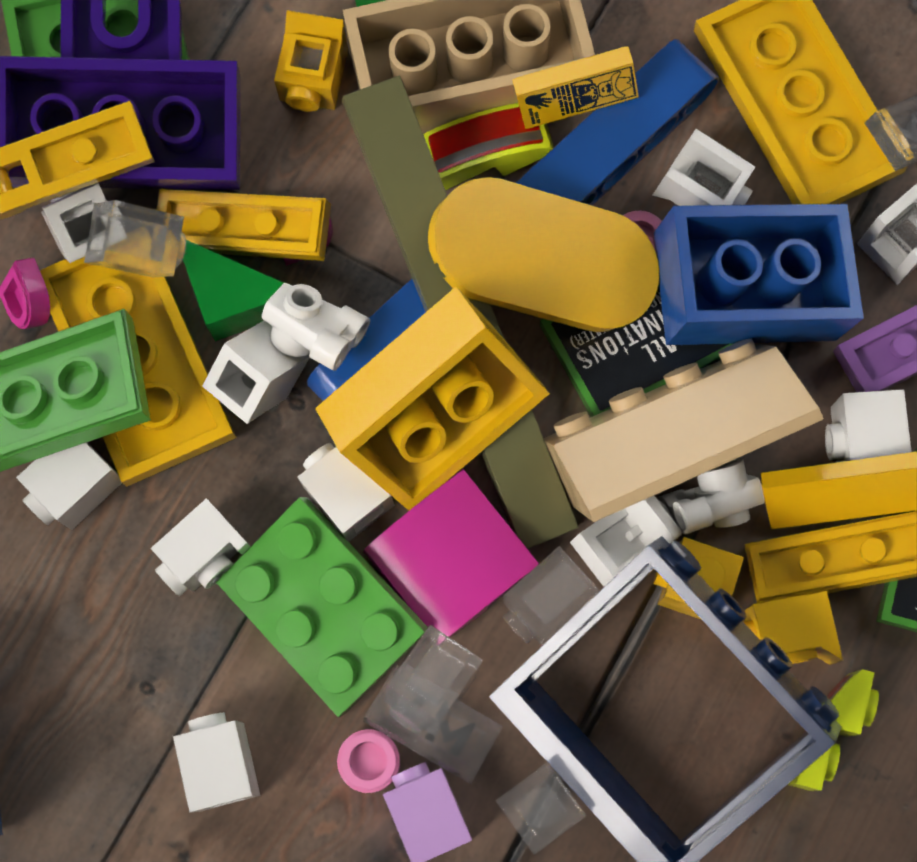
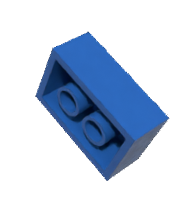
M848 204L673 206L654 232L655 251L659 264V287L666 345L734 344L746 339H752L754 343L837 341L864 319Z

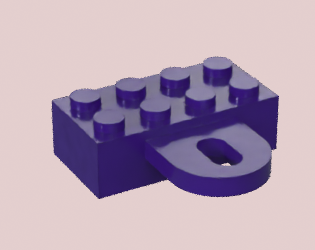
M61 0V57L0 56V147L131 101L155 162L99 182L101 188L240 190L241 75L237 61L182 60V8L180 0H138L137 27L131 34L123 37L114 36L106 29V0ZM22 165L8 171L13 187H20L29 183Z

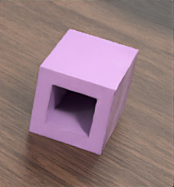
M423 762L391 777L395 789L384 793L383 796L411 862H426L473 840L442 768L430 773L426 762Z

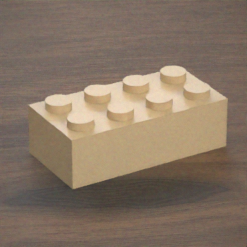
M386 0L342 10L359 90L400 75L422 133L480 111L518 103L512 81L516 77L595 55L581 0Z

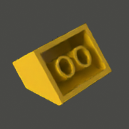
M455 287L315 409L339 452L406 509L411 510L447 482L550 393L486 317Z

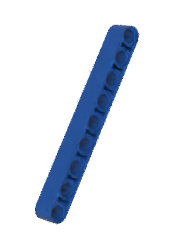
M678 39L672 40L635 73L639 98L594 110L516 183L593 206L707 99L717 86L719 77ZM413 280L408 281L369 317L370 324L363 339L355 348H351L336 371L322 364H319L313 370L307 380V385L322 401L328 398L426 313Z

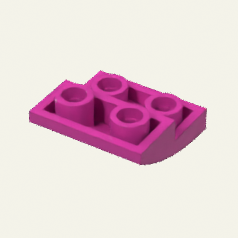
M464 469L404 514L363 551L390 587L430 629L427 634L437 647L441 646L483 614L488 606L528 577L540 565Z

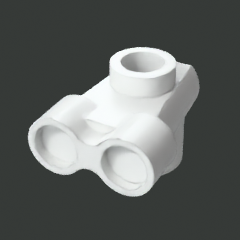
M284 282L266 302L262 312V319L272 325L271 341L280 352L294 357L309 355L311 359L333 371L340 367L351 348H355L360 343L370 324V318L347 305L339 308L322 300L318 290L305 284L292 286Z
M742 457L698 475L699 487L686 491L681 489L657 498L668 508L672 519L683 534L712 526L713 522L716 527L722 528L745 523L750 520L749 509L764 504L765 501L759 478L746 473Z

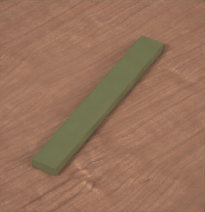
M399 75L346 94L342 98V103L424 310L427 312L453 289L445 281V275L440 270L438 262L434 264L428 245V231L432 215L437 206L447 197V193ZM467 298L503 337L491 304ZM531 409L481 452L510 527L527 549L579 528Z

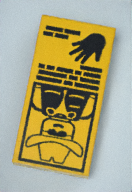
M628 46L512 79L525 129L639 98L634 63Z

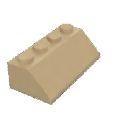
M746 339L721 349L718 352L721 360L700 369L698 363H692L665 374L663 377L666 384L652 391L644 393L642 387H637L614 396L609 400L611 409L589 417L587 411L556 422L553 425L556 433L545 437L544 441L569 504L588 519L596 522L824 420L820 408L778 348L763 344L754 345L752 339Z

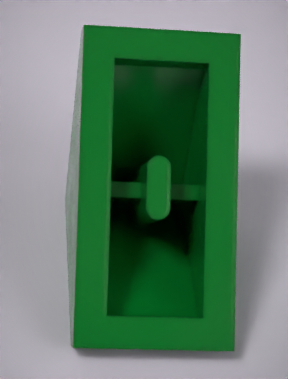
M184 239L179 250L204 322L214 340L218 341L241 333L264 321L262 319L264 306L269 298L282 286L283 282Z

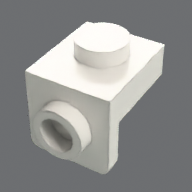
M651 496L598 520L579 533L570 543L603 587H605L649 544L661 536L671 544L681 536L682 532L672 519L668 508L661 501L657 500L655 496Z

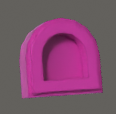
M33 257L14 261L0 286V297L10 320L20 329L43 326L47 323L50 316V301L46 284L36 260Z

